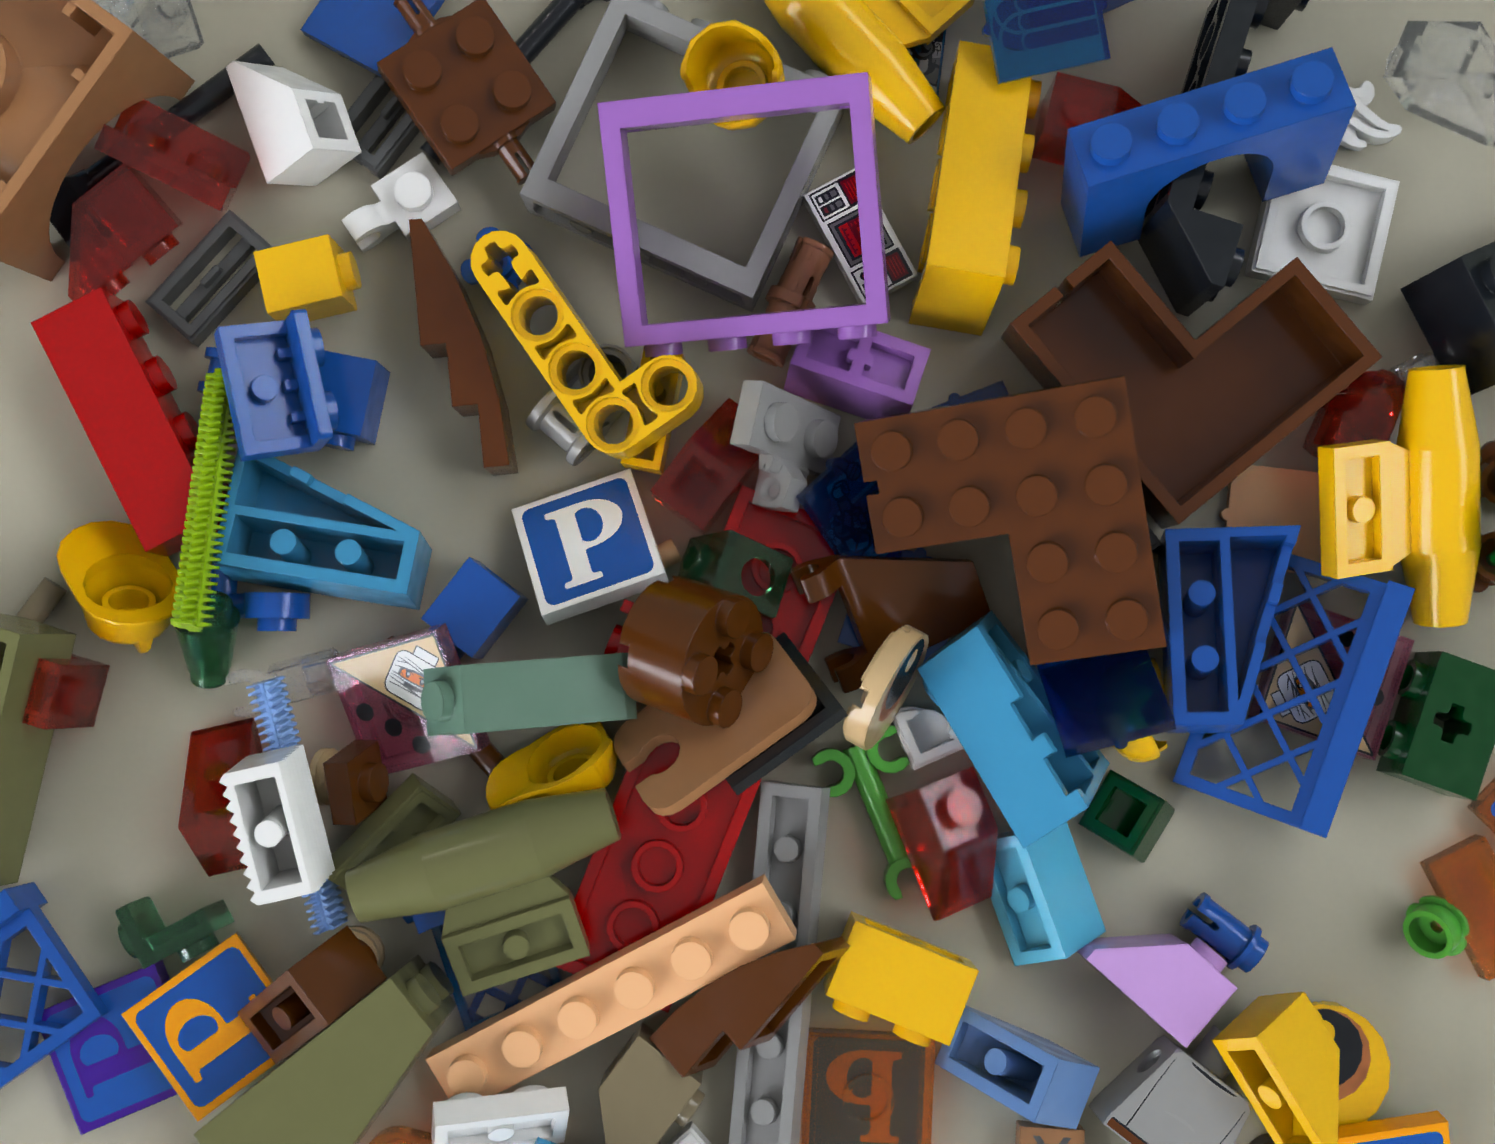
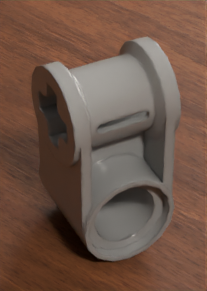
M612 344L599 345L610 362L620 363L625 366L626 377L638 369L626 350ZM581 358L566 375V381L570 389H582L593 380L595 375L593 359ZM552 389L537 403L526 420V425L532 431L541 429L566 451V461L572 466L581 463L595 449L587 441ZM624 411L613 412L605 419L603 424L604 437L611 425ZM560 416H564L577 427V433H573L559 420Z

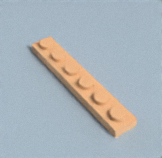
M763 874L432 1048L425 1060L448 1098L466 1092L478 1093L482 1096L496 1095L692 994L736 968L755 961L796 940L797 929L767 877Z

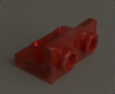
M142 100L122 111L115 127L104 124L94 146V149L219 211H227L251 160L248 152L147 100Z

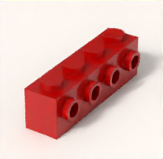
M100 287L31 322V325L145 552L169 557L181 551V545H184L182 543V537H185L183 529H186L184 521H187L185 514L188 513L186 507L189 505L190 481H192V466H195L193 459L196 458L194 452L197 450L196 442H198L199 426L188 412L181 413L171 394V392L177 390L176 380L163 359L158 355L152 356L143 336L149 334V328L137 306L131 300L123 301Z

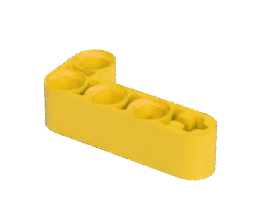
M492 231L483 235L475 243L470 255L471 269L475 278L587 441L595 449L616 459H629L640 454L687 421L700 409L704 399L703 384L694 369L682 358L674 355L658 356L622 379L538 256L517 235L508 231ZM509 256L513 259L511 261L513 269L528 287L518 291L511 282L501 275L503 269L499 262L504 257ZM545 305L556 306L558 319L554 328L546 334L533 335L530 329V320L533 313ZM580 358L593 359L595 364L593 380L582 389H570L566 381V373L569 366ZM670 373L684 375L688 381V390L685 397L674 405L659 404L656 399L655 389L661 378ZM616 411L629 412L633 419V429L630 436L618 444H608L603 436L605 419Z

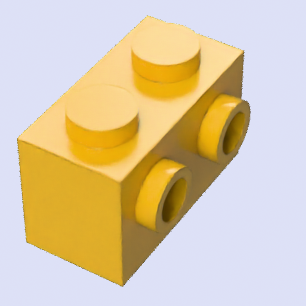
M851 911L841 935L850 947L826 974L823 981L826 996L834 999L832 1008L862 1022H868L871 1014L894 1023L892 1029L894 1034L922 1047H929L931 1039L950 1046L979 970L970 959Z

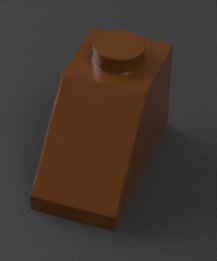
M347 925L285 971L239 1010L237 1014L277 1065L385 981L387 977L377 965V959L373 950L364 941L358 939Z

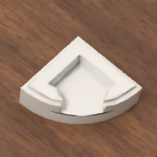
M904 706L900 708L892 722L913 770L964 749L946 717L938 711L919 708V706Z

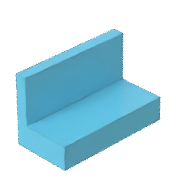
M1067 822L1025 849L1022 848L1013 831L985 836L971 844L1015 966L1067 959L1106 932Z

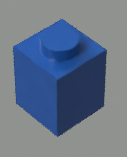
M469 557L421 619L435 629L433 633L439 648L454 659L460 661L465 653L471 658L483 659L529 599L480 561Z

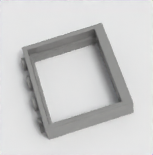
M659 0L610 1L520 192L528 212L614 250L609 206L557 183L556 180L626 32H631L684 56L690 40L706 28L710 22L698 18L692 19L691 22L669 13L668 8ZM783 64L785 81L828 76L823 72L812 69L806 70L803 73ZM844 109L810 112L816 116L746 267L637 219L641 263L753 312L802 206L804 195L808 193L843 117Z

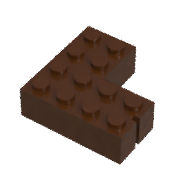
M1109 241L1069 274L1058 288L1056 286L1013 320L1001 336V339L1043 389L1120 375L1125 376L1145 508L1161 529L1179 525L1382 358V355L1298 257L1273 274L1194 339L1112 241Z
M1124 375L878 417L854 423L864 483L877 481L878 489L866 496L876 554L1009 534L1030 665L1167 647L1127 384Z

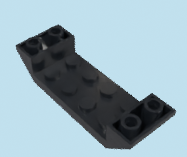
M1213 0L1207 8L1181 94L1246 74L1252 58V50L1243 48L1249 28L1257 29L1260 24L1278 30L1294 10L1302 12L1309 0ZM1207 163L1179 176L1163 187L1152 198L1145 212L1141 237L1138 239L1175 312L1187 317L1207 301L1213 302L1218 292L1225 286L1232 287L1240 273L1245 257V250L1237 247L1244 225L1199 211L1208 197L1214 178V172L1205 170Z

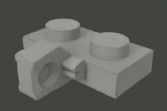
M744 380L730 444L759 455L760 470L752 503L774 511L797 513L801 503L799 497L804 494L807 486V476H823L830 470L833 453L838 443V429L841 416L765 381Z

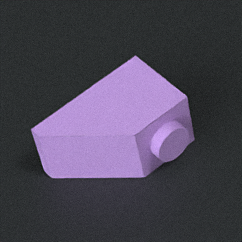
M1171 933L1100 937L1077 951L1185 1048L1190 1045L1238 989L1220 973L1228 963L1197 937L1190 945Z

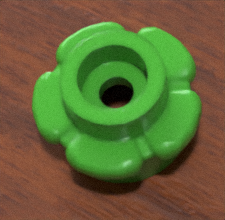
M1435 895L1423 896L1419 899V903H1412L1408 907L1406 918L1403 922V933L1408 944L1417 953L1427 958L1441 959L1446 956L1458 955L1467 946L1465 936L1470 932L1469 923L1465 915L1455 906L1448 903L1446 899Z

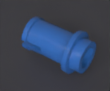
M1201 893L1192 904L1213 922L1208 924L1187 908L1181 918L1180 926L1191 931L1224 956L1225 961L1228 963L1226 967L1233 970L1238 967L1245 973L1251 971L1262 959L1269 946V942L1261 937L1262 929L1255 924L1248 927L1213 901L1207 893Z

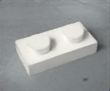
M527 1085L516 1089L512 1093L487 1096L466 1092L454 1095L445 1101L433 1102L432 1144H534L538 1137L554 1143H564L570 1111L566 1086L547 1088L543 1085Z

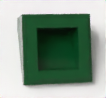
M1110 770L1078 824L1139 862L1144 863L1173 816L1175 809L1166 800Z

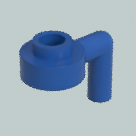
M211 570V573L219 575V578H211V582L218 583V586H211V590L217 591V594H211V598L216 599V602H211V607H215L212 612L217 617L257 618V631H297V619H310L311 593H237L238 581L231 580L220 570Z

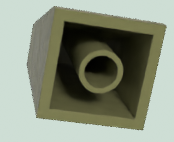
M416 955L193 1134L200 1144H359L457 1005L450 996L454 992V988L449 978L437 964L432 961L425 964L421 957Z

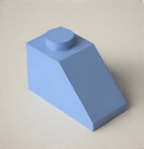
M965 1005L950 1046L942 1043L935 1060L936 1065L1031 1122L1069 1129H1077L1100 1067L1044 1037Z

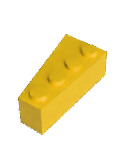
M961 40L958 44L949 77L945 111L943 113L937 155L942 157L941 159L938 158L927 209V211L933 213H930L917 269V272L922 273L915 298L912 301L908 323L979 336L983 334L1003 284L1013 286L1016 279L1021 248L1010 245L1012 228H1021L1028 198V191L1017 189L1019 173L1027 174L1035 142V135L1025 133L1026 119L1033 120L1035 118L1042 87V81L1032 80V75L1000 82L994 50L991 45ZM1005 48L1006 50L1013 52H1023L1021 50Z

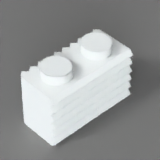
M303 744L246 756L224 773L219 783L227 787L222 796L231 800L226 809L234 813L229 822L237 826L233 836L241 841L236 848L244 853L240 862L248 866L243 875L251 879L246 888L255 892L250 901L259 906L319 891L323 883L326 882V879H329V876L335 871Z

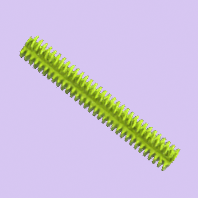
M215 368V372L206 373L205 375L207 381L204 382V396H202L204 404H201L200 427H198V442H196L197 450L194 452L196 458L193 459L195 466H192L191 489H189L190 497H188L189 505L186 507L188 513L185 514L187 521H184L186 529H183L185 537H182L184 545H181L183 553H180L182 561L178 563L180 569L177 570V574L179 577H176L178 585L175 586L177 594H174V600L177 602H173L175 610H172L171 613L174 618L170 619L171 625L187 629L189 632H202L203 627L212 626V623L204 622V619L213 618L214 615L205 614V611L214 610L215 607L206 606V603L216 602V599L208 598L207 596L208 594H217V591L208 588L209 586H218V583L211 582L210 578H219V575L211 573V570H220V567L212 565V562H221V559L213 557V554H222V550L214 549V546H223V542L215 541V539L224 538L225 535L216 533V531L225 530L226 527L217 525V523L227 521L225 518L218 517L220 514H228V511L219 508L229 506V503L222 502L221 499L230 498V495L223 494L222 491L231 490V487L224 486L223 483H232V479L224 478V475H233V471L225 470V468L234 467L233 463L226 462V460L235 459V456L229 455L227 452H235L236 448L230 447L228 444H237L236 440L229 439V437L235 436V432L230 431L234 428L221 368Z

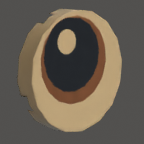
M910 625L902 626L889 634L877 650L861 678L863 682L860 689L864 690L861 697L862 708L855 704L848 707L846 712L848 716L845 717L843 724L845 740L866 751L872 749L882 738L904 704L918 676L917 668L923 663L929 644L927 634Z

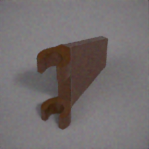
M830 555L803 562L789 570L797 592L800 595L805 594L809 604L820 601L830 596L837 589L839 590L860 646L837 651L824 660L834 683L839 682L844 693L860 688L863 682L861 678L891 632H895L902 626L910 625L928 635L929 648L959 634L990 611L974 563L969 559Z

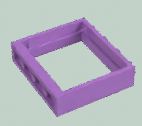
M868 72L597 103L625 347L644 346L645 357H658L661 355L683 354L682 342L707 340L709 352L747 348L746 336L772 334L773 346L812 342L811 330L837 328L839 340L859 339L877 336L876 324L888 323L890 321L872 82ZM850 108L866 303L648 324L627 133Z

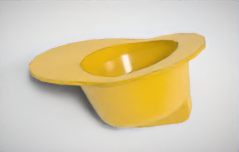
M117 521L90 522L73 529L61 540L56 555L60 573L76 601L81 606L88 628L100 639L117 644H133L140 654L148 652L151 649L153 639L159 637L171 624L170 619L173 617L171 612L175 610L173 602H177L174 600V594H177L175 586L178 585L176 577L179 576L170 558L145 552L132 524Z

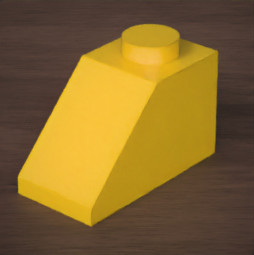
M1304 991L1258 996L1212 1042L1275 1144H1338L1340 1049L1326 1028L1321 1014L1312 1005Z

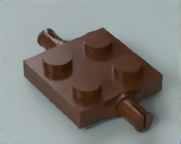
M395 0L393 5L399 10L414 34L407 44L377 62L378 71L450 175L457 174L479 159L495 157L499 154L517 180L518 185L524 184L534 161L519 140L529 126L555 110L556 101L486 0H475L452 16L440 17L435 20L422 0Z

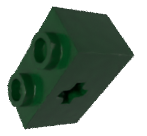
M1444 651L1415 652L1414 658L1405 664L1398 678L1397 693L1401 697L1394 718L1384 725L1378 738L1377 753L1381 757L1376 771L1449 797L1476 801L1495 744V670ZM1434 716L1444 722L1443 728L1433 724Z

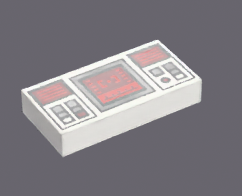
M854 168L805 194L803 203L826 245L834 252L833 258L858 304L866 303ZM882 210L888 293L890 294L915 281L918 274Z

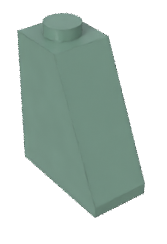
M628 653L466 664L423 669L424 688L421 694V706L423 714L427 719L428 736L637 719L636 701L625 693L618 674V664L627 667Z

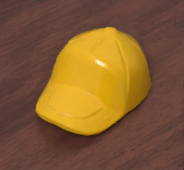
M601 722L561 725L530 745L509 755L493 769L486 785V800L489 808L493 810L524 799L605 788L610 784L615 775L617 754L614 750L613 741L606 733Z

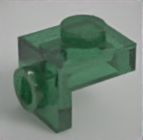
M149 896L130 902L115 911L120 922L118 926L120 941L130 956L138 958L143 969L177 952L183 963L219 945L220 943L214 932L235 922L224 899L203 907L168 927H165Z

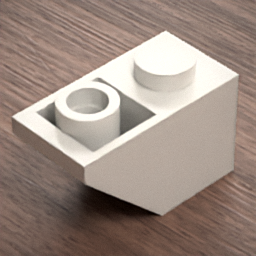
M232 61L226 66L267 184L317 186L361 153L341 94L283 67Z

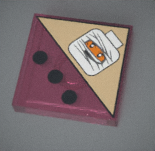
M1307 602L1282 613L1278 624L1291 649L1327 633L1312 604ZM1324 609L1334 629L1355 620ZM1356 630L1339 637L1347 654ZM1274 636L1267 660L1284 652L1276 636ZM1398 636L1356 754L1360 758L1376 760L1415 640ZM1331 641L1296 657L1312 690L1340 677L1343 663ZM1289 661L1262 672L1258 688L1269 709L1305 694ZM1335 690L1317 697L1325 715ZM1255 696L1247 718L1262 713ZM1310 701L1274 717L1279 729L1312 741L1317 740L1322 727ZM1267 720L1261 722V723H1264V724L1269 725V723H1268Z
M446 623L340 652L325 660L356 740H379L382 763L386 766L388 774L482 751L491 743L487 732L428 736L427 719L423 714L421 706V694L424 688L423 669L461 665Z

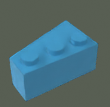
M237 449L232 470L233 475L230 478L232 483H229L231 490L227 491V495H230V498L225 499L229 506L223 507V510L228 511V514H222L221 518H225L227 521L220 522L219 524L226 528L217 532L225 536L224 538H216V541L223 542V546H214V549L222 550V554H213V557L220 558L221 562H212V565L219 566L220 571L234 581L420 610L432 549L419 530L350 494L346 495L322 483L296 466L292 467L274 457L241 462Z
M992 610L941 646L917 668L923 678L925 691L931 700L940 707L1023 849L1089 807L1110 763L1034 665H1030L1027 655Z

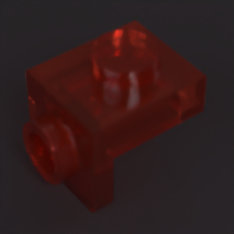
M72 654L71 659L39 658L22 723L44 730L94 727L110 665Z

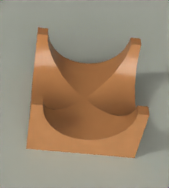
M0 0V262L50 282L65 263L64 260L55 254L50 242L49 225L51 212L59 188L78 155L109 121L125 109L142 100L157 96H170L182 100L195 82L194 79L135 31L92 0Z

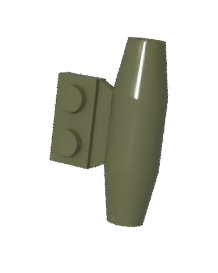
M606 788L524 799L415 835L347 870L345 874L346 890L352 910L361 923L445 910L441 940L464 997L590 956L589 941L570 887H566L553 874L620 840L621 833Z

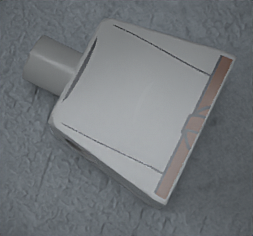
M1215 1025L1211 1027L1191 1055L1163 1035L1157 1038L1106 1086L1089 1105L1099 1120L1128 1144H1235L1251 1112L1250 1102L1224 1082L1231 1071L1212 1042L1221 1032Z

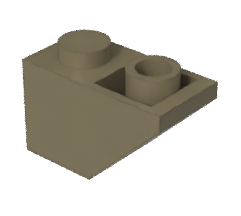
M644 1022L640 1024L605 1071L598 1089L605 1144H661L659 1141L673 1122H676L681 1127L685 1126L705 1097V1094L699 1090L702 1084L703 1071L683 1078L649 1039L655 1031Z

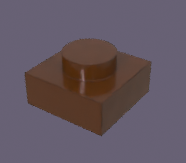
M354 740L323 763L333 825L357 826L387 799L389 774L386 766L382 763L379 740Z

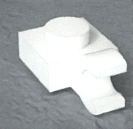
M421 152L371 185L380 202L362 206L348 214L341 221L364 253L378 245L398 229L401 230L408 242L411 243L409 220L422 218L429 230L460 211L461 208L426 155Z

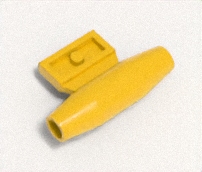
M763 0L780 27L825 74L835 76L868 72L872 82L874 119L906 143L911 144L919 139L935 124L945 111L942 101L906 48L925 43L929 45L971 8L975 0Z
M1432 365L1409 368L1396 444L1387 440L1370 439L1318 447L1321 575L1342 579L1391 571L1393 566L1401 561L1405 585L1416 588L1409 605L1413 623L1419 626L1435 628L1462 626L1468 623L1481 550L1480 440L1465 365Z

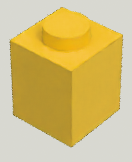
M329 234L253 252L266 311L276 321L285 320L291 310L306 309L309 321L357 310L353 290L361 289L362 284L355 257L351 251L344 252Z

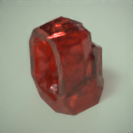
M1383 368L1377 371H1365L1317 411L1310 430L1306 435L1303 448L1312 456L1318 458L1319 446L1370 439L1389 441L1402 409L1405 382L1396 374Z

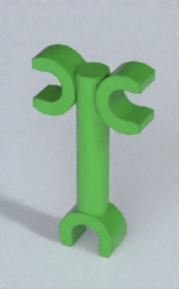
M890 725L872 749L865 751L856 745L842 751L835 748H825L817 751L811 757L814 766L821 765L826 761H836L841 765L842 777L835 784L826 786L830 788V797H838L845 794L855 781L888 862L884 871V885L888 893L895 900L903 898L897 884V877L902 870L906 868L917 870L926 888L933 885V873L920 857L911 853L878 772L880 770L884 773H897L904 770L910 764L906 755L887 761L883 760L878 754L880 741L897 733L895 726Z

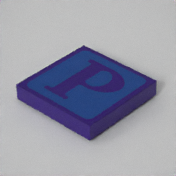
M163 960L95 987L94 990L109 1012L50 1054L80 1135L177 1095V1092L121 1015L170 980ZM71 997L45 1008L42 1021L68 1024L82 1014L83 1011L75 999ZM41 1033L44 1040L52 1035Z

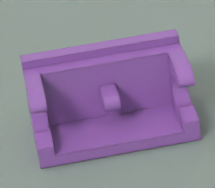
M837 328L811 330L812 342L796 345L789 365L784 390L864 419L910 412L931 351L929 348L877 331V336L839 340Z

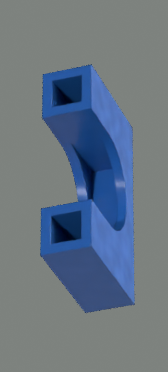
M1333 47L1068 128L1061 206L1079 257L1096 253L1109 241H1112L1115 246H1119L1140 239L1145 212L1152 198L1163 187L1179 176L1221 158L1244 154L1262 202L1323 184L1356 107V102Z

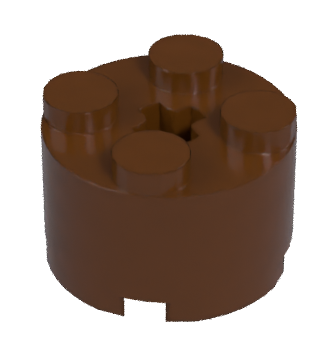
M672 576L674 580L668 583L657 580L640 594L624 622L619 643L629 646L627 667L618 664L621 686L625 693L637 702L702 726L716 725L721 728H729L740 715L742 708L741 693L754 672L763 671L772 658L774 649L772 636L763 632L759 610L755 603L746 596L683 576Z

